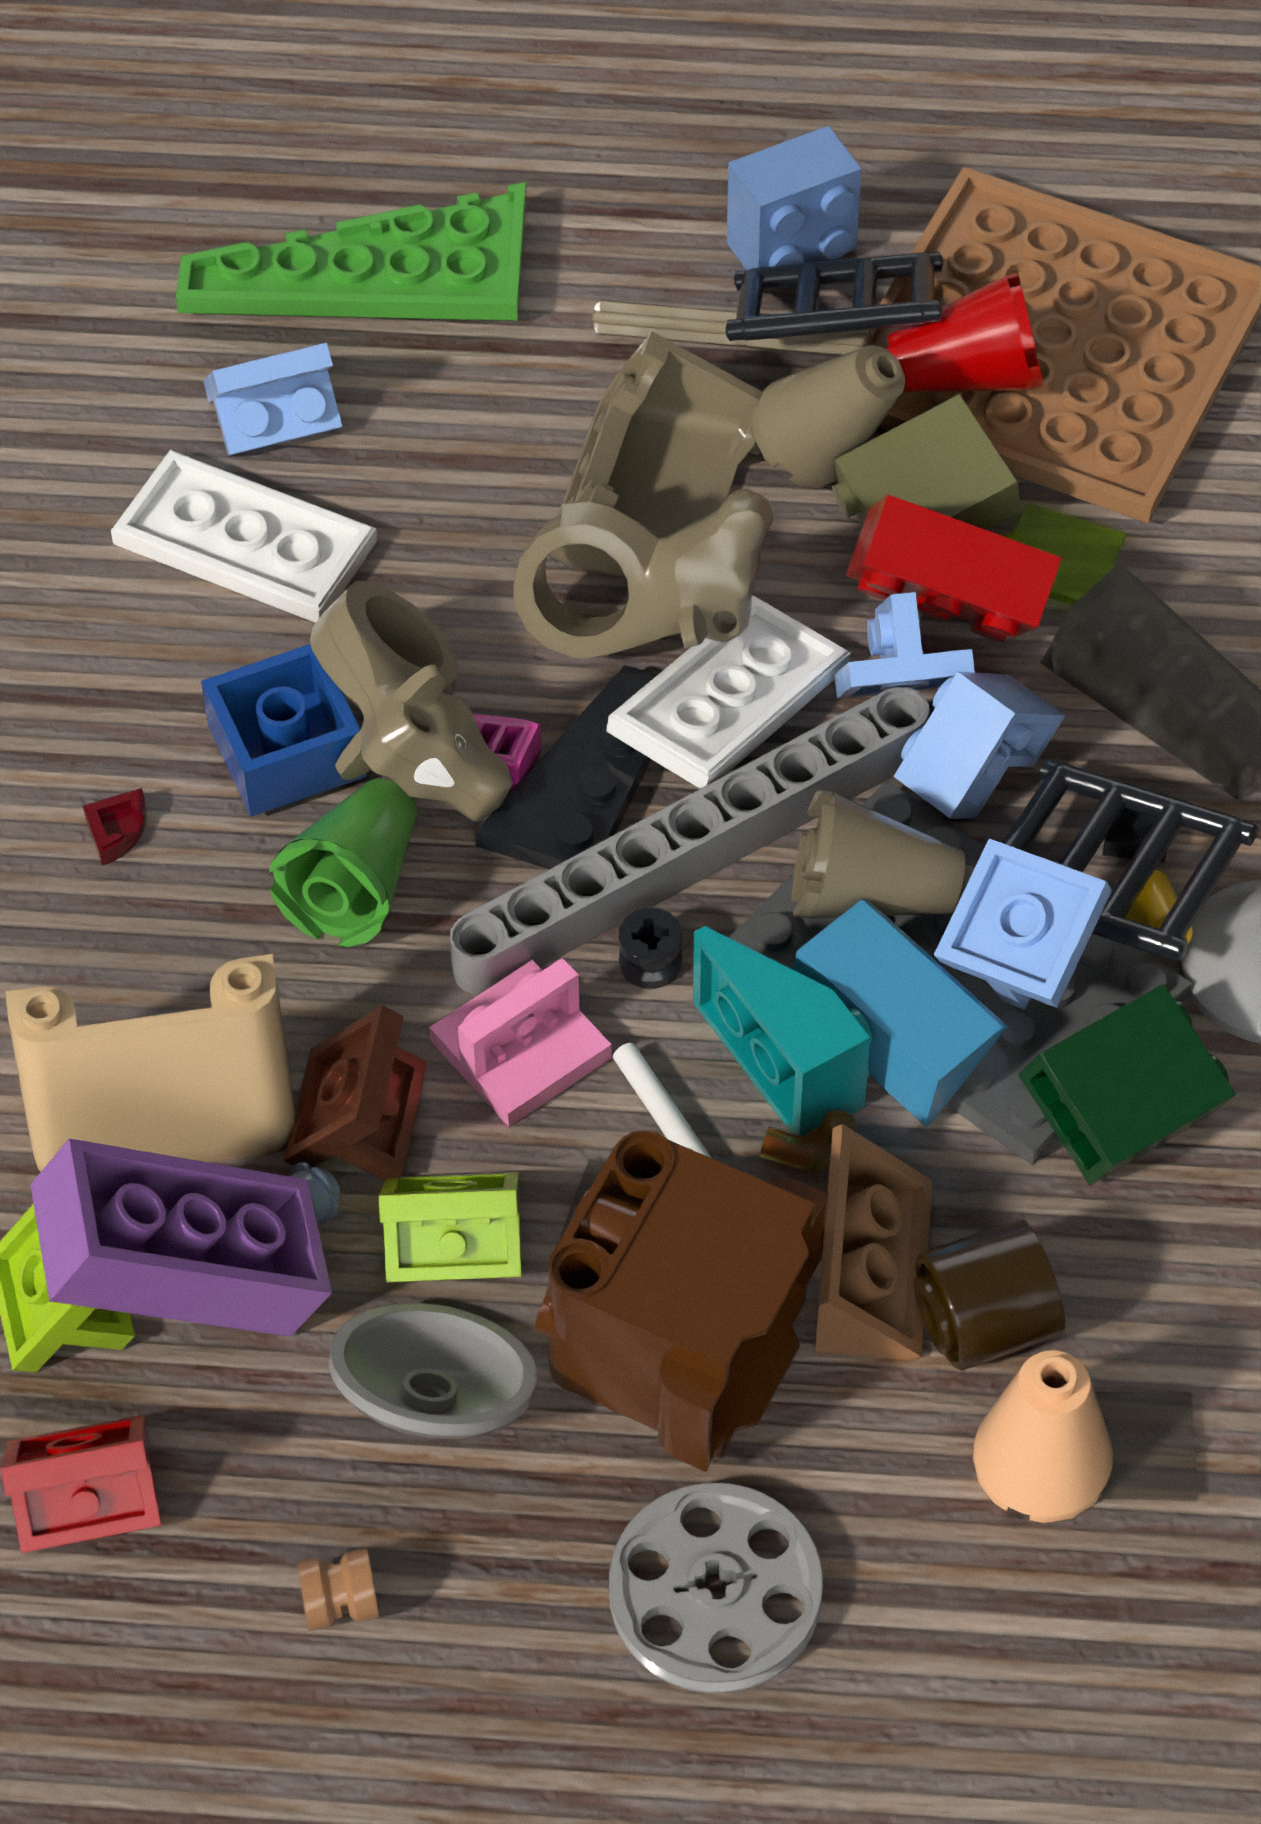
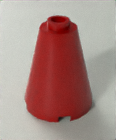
M1019 273L1006 275L942 307L943 314L940 322L904 326L887 335L889 347L884 349L897 358L905 376L903 392L1034 390L1044 387Z

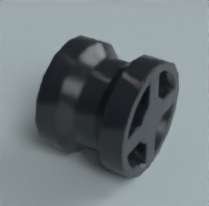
M660 908L639 909L625 917L619 927V967L622 975L631 984L641 988L656 989L667 986L677 978L682 969V928L679 921L671 913ZM653 942L657 943V948L654 947Z

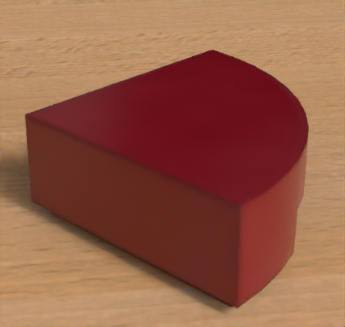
M142 788L82 806L84 817L102 866L124 856L136 845L143 834L147 821V808Z

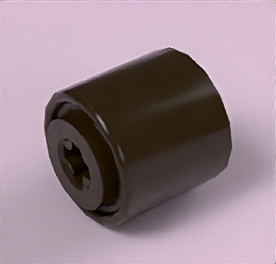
M1018 1218L920 1253L917 1256L915 1262L916 1277L913 1281L917 1306L932 1343L940 1354L945 1355L954 1368L963 1371L1063 1334L1065 1330V1312L1061 1293L1045 1250L1034 1230L1025 1220Z

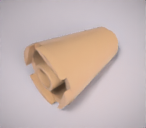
M1048 1350L1031 1356L1023 1364L983 1419L975 1436L973 1462L978 1482L994 1504L1007 1512L1008 1507L1018 1512L1030 1515L1029 1520L1041 1523L1072 1519L1095 1504L1109 1480L1113 1465L1112 1444L1090 1376L1085 1366L1076 1357L1066 1352Z

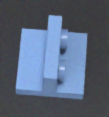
M327 343L213 370L203 380L209 403L214 402L228 456L342 427L328 369L333 364Z
M916 592L892 594L875 609V618L868 619L867 621L870 653L872 656L880 655L881 659L848 662L834 674L836 698L877 695L893 687H908L914 690L940 688L948 678L955 676L957 671L975 673L972 649L923 654Z
M989 838L934 956L944 965L986 980L998 997L1005 1003L1025 1010L1032 998L1057 1008L1112 889L1107 881Z

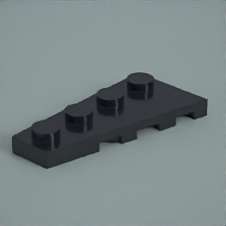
M624 665L505 798L502 806L495 810L475 832L476 847L551 869L615 835L652 759L606 732L608 717L655 678L657 674Z

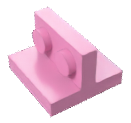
M563 958L544 970L533 960L529 961L429 1027L430 1041L508 1127H511L612 1059V1044L580 1011L579 975Z

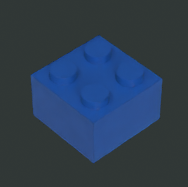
M310 644L201 681L208 727L250 817L367 777V774H364L353 780H343L336 770L335 764L341 753L361 729L343 692L322 668Z

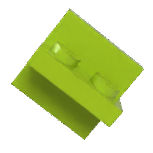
M519 1172L386 1178L379 1194L380 1223L384 1225L386 1282L521 1277Z
M32 1204L0 1241V1316L12 1371L36 1373L62 1344L122 1350L135 1337L130 1313L49 1301L34 1204Z

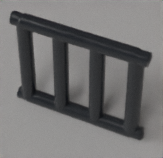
M918 252L735 271L734 284L737 291H740L736 319L727 320L725 327L726 337L729 341H749L940 322L943 312L939 300L934 301L935 273L942 272L943 256L940 252ZM912 276L910 302L876 305L877 279ZM854 282L852 307L818 310L820 285ZM797 287L794 313L760 316L763 290Z
M1047 759L1040 771V780L1043 782L1002 843L1027 852L1067 790L1099 800L1058 863L1083 873L1124 808L1157 818L1112 888V892L1092 934L1157 956H1165L1181 961L1185 955L1188 943L1187 939L1184 938L1240 845L1251 846L1259 831L1257 824L1092 771ZM1182 826L1215 837L1159 928L1125 918Z

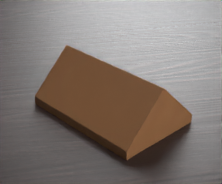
M844 1124L834 1127L832 1132L828 1204L824 1230L815 1352L914 1360L922 1357L924 1326L914 1293L915 1262L920 1253L926 1252L929 1249L933 1180Z

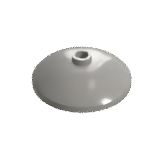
M1252 880L1229 886L1207 899L1191 925L1193 931L1192 938L1187 944L1184 957L1179 961L1181 976L1191 982L1188 995L1196 1007L1210 1021L1236 1037L1261 1044V880Z
M401 1303L380 1306L364 1311L349 1319L338 1329L331 1343L329 1355L331 1377L339 1391L356 1409L386 1427L426 1438H470L490 1433L511 1423L529 1407L533 1400L537 1382V1370L534 1360L527 1348L513 1334L479 1315L435 1304Z

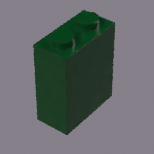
M1164 983L1039 1053L1018 1074L1089 1186L1211 1116L1236 1095L1229 1084L1228 1073L1224 1065L1216 1056L1208 1052L1193 1029L1192 1019L1188 1010L1180 1001L1172 997Z

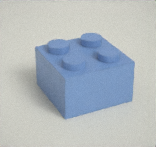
M830 126L728 162L727 244L745 270L823 262L838 259L849 252L857 250L862 169Z

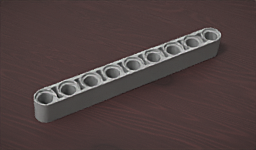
M908 687L887 689L463 915L454 923L450 930L452 974L456 984L465 992L479 995L531 960L539 967H542L620 925L625 917L632 912L655 906L817 818L806 816L810 803L817 791L834 792L850 800L894 776L903 762L901 752L905 743L912 734L923 728L929 719V704L926 698L917 690ZM585 894H593L594 896H582V895H585ZM540 923V925L537 926H529L527 924ZM476 952H486V953H487V954H484V955H473V953H476Z

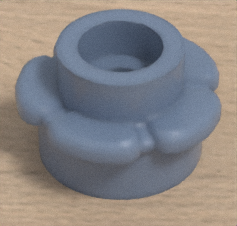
M306 1162L294 1165L291 1169L292 1175L289 1177L308 1180L316 1221L325 1223L328 1219H333L338 1213V1201L340 1199V1188L334 1176L323 1167L311 1168Z

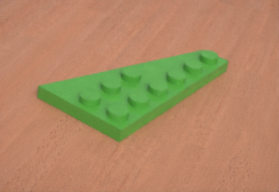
M526 182L508 185L507 194L480 199L477 192L457 196V205L429 210L419 204L336 222V231L309 237L306 229L285 233V242L258 248L249 242H243L181 256L176 291L178 313L518 321L527 200Z

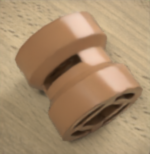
M367 1548L345 1552L338 1564H333V1562L325 1563L318 1557L297 1561L308 1631L330 1628L335 1619L343 1618L342 1615L348 1613L357 1622L379 1618Z

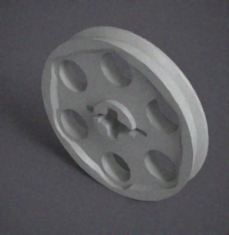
M702 1483L668 1492L644 1507L631 1520L620 1536L612 1556L609 1571V1600L613 1621L621 1640L633 1657L644 1668L660 1679L683 1689L703 1693H730L750 1689L767 1682L787 1669L803 1652L812 1638L820 1615L823 1589L822 1569L817 1549L809 1533L796 1516L785 1506L764 1493L748 1487L728 1483ZM707 1508L714 1511L720 1517L722 1524L720 1529L713 1535L696 1537L690 1535L683 1528L682 1519L693 1509ZM762 1529H773L785 1536L789 1546L777 1558L766 1559L753 1553L748 1542L754 1533ZM646 1550L662 1554L669 1564V1568L664 1575L651 1581L635 1577L628 1567V1563L634 1555ZM719 1575L721 1583L728 1585L726 1586V1596L724 1598L713 1599L710 1590L703 1589L706 1584V1576ZM787 1593L793 1595L802 1603L804 1611L796 1621L780 1624L767 1617L764 1613L763 1605L772 1595ZM657 1615L673 1617L683 1629L682 1635L671 1645H653L645 1639L641 1632L643 1625L648 1619ZM736 1637L748 1645L751 1654L743 1665L736 1668H725L712 1660L709 1653L711 1646L718 1639Z

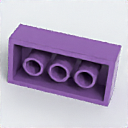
M69 1138L30 1184L50 1302L291 1337L332 1294L307 1179Z

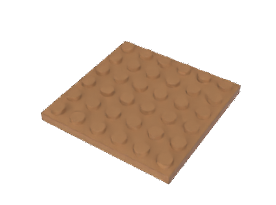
M963 166L911 253L940 252L944 261L943 268H941L942 272L935 273L934 301L939 300L941 307L1006 275L1019 273L1044 387L1034 390L902 392L879 425V428L890 431L960 394L1014 476L1149 524L1261 315V266ZM912 276L895 278L880 304L910 302ZM904 326L871 329V345L882 348L889 347L887 335Z

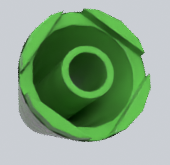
M385 779L370 780L286 844L271 862L269 873L273 871L274 883L270 887L271 896L285 918L304 934L317 940L322 933L342 938L338 946L352 947L368 943L376 936L388 919L417 818V807L414 799L405 794L395 782Z

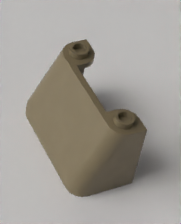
M651 331L614 377L603 394L592 419L563 503L590 501L611 506L639 522L659 539L694 521L713 514L727 499L738 464L749 452L757 455L761 451L754 438L751 416L753 407L759 403L762 391ZM587 544L565 545L548 554L549 557L566 566L626 578L616 560L604 550Z

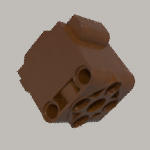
M642 1130L623 1136L613 1148L592 1186L581 1198L571 1222L554 1249L548 1264V1287L536 1318L535 1331L549 1338L550 1372L556 1384L566 1391L578 1394L657 1430L659 1442L665 1452L682 1462L707 1472L714 1457L721 1459L736 1431L759 1425L799 1350L800 1344L792 1325L806 1301L807 1284L822 1258L828 1193L786 1177L773 1178L765 1182L666 1139L656 1132Z

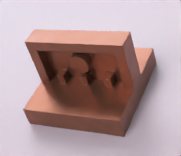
M381 1005L310 1049L284 1162L292 1166L297 1163L306 1162L313 1168L334 1155L384 1181L388 1177H399L403 1174L427 1067V1061L397 1046L404 1016Z

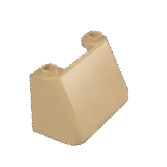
M273 954L239 958L229 961L218 968L210 982L212 1006L210 1008L78 1026L76 1010L72 999L64 991L54 987L38 986L5 991L8 1022L30 1142L40 1172L69 1138L203 1162H216L269 1154L279 1151L287 1145L290 1131L294 1124L295 1106Z

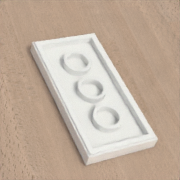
M172 450L167 453L111 530L114 545L315 623L343 593L377 543L375 527Z
M753 595L748 627L741 635L728 642H719L705 638L700 645L689 648L609 715L606 732L701 789L724 777L834 680V674L849 662L851 652Z

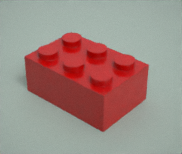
M888 494L869 508L846 576L860 581L857 588L858 591L881 600H886L892 594L916 592L919 614L944 622H948L950 616L960 617L973 622L971 628L973 633L994 641L1005 642L1007 636L1016 638L1021 634L1038 628L1062 557Z

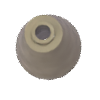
M869 345L772 382L761 393L759 403L753 407L751 416L754 438L764 458L773 468L780 463L787 471L794 475L789 480L799 486L821 488L835 483L838 477L834 459L870 440L904 390L905 376L897 358L889 351L879 346Z
M819 790L815 793L806 815L818 818L816 828H810L808 835L801 834L791 895V902L798 903V905L793 910V915L807 919L838 918L861 899H868L886 916L952 914L970 880L974 866L966 865L964 851L834 792Z

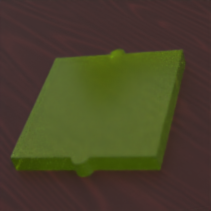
M1028 503L1014 533H1008L1005 537L1062 557L1048 598L1092 612L1106 581L1114 579L1116 569L1113 565L1124 544L1126 534Z

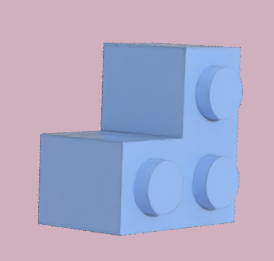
M957 671L955 676L948 678L936 692L933 699L935 709L924 727L912 734L905 743L901 752L903 762L893 777L950 819L977 818L1007 768L1034 767L1066 715L1010 675Z

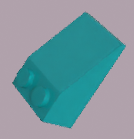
M706 926L694 931L693 1004L800 1144L865 1108L867 1079L870 1076L868 1067L869 1049L873 1037L864 1016L855 1008L848 1009L834 990Z

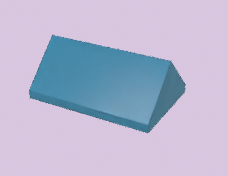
M868 899L858 901L796 952L793 966L794 971L834 990L848 1009L855 1008L864 1016L873 1037L869 1049L868 1067L870 1076L924 1126L932 1124L1008 1027Z

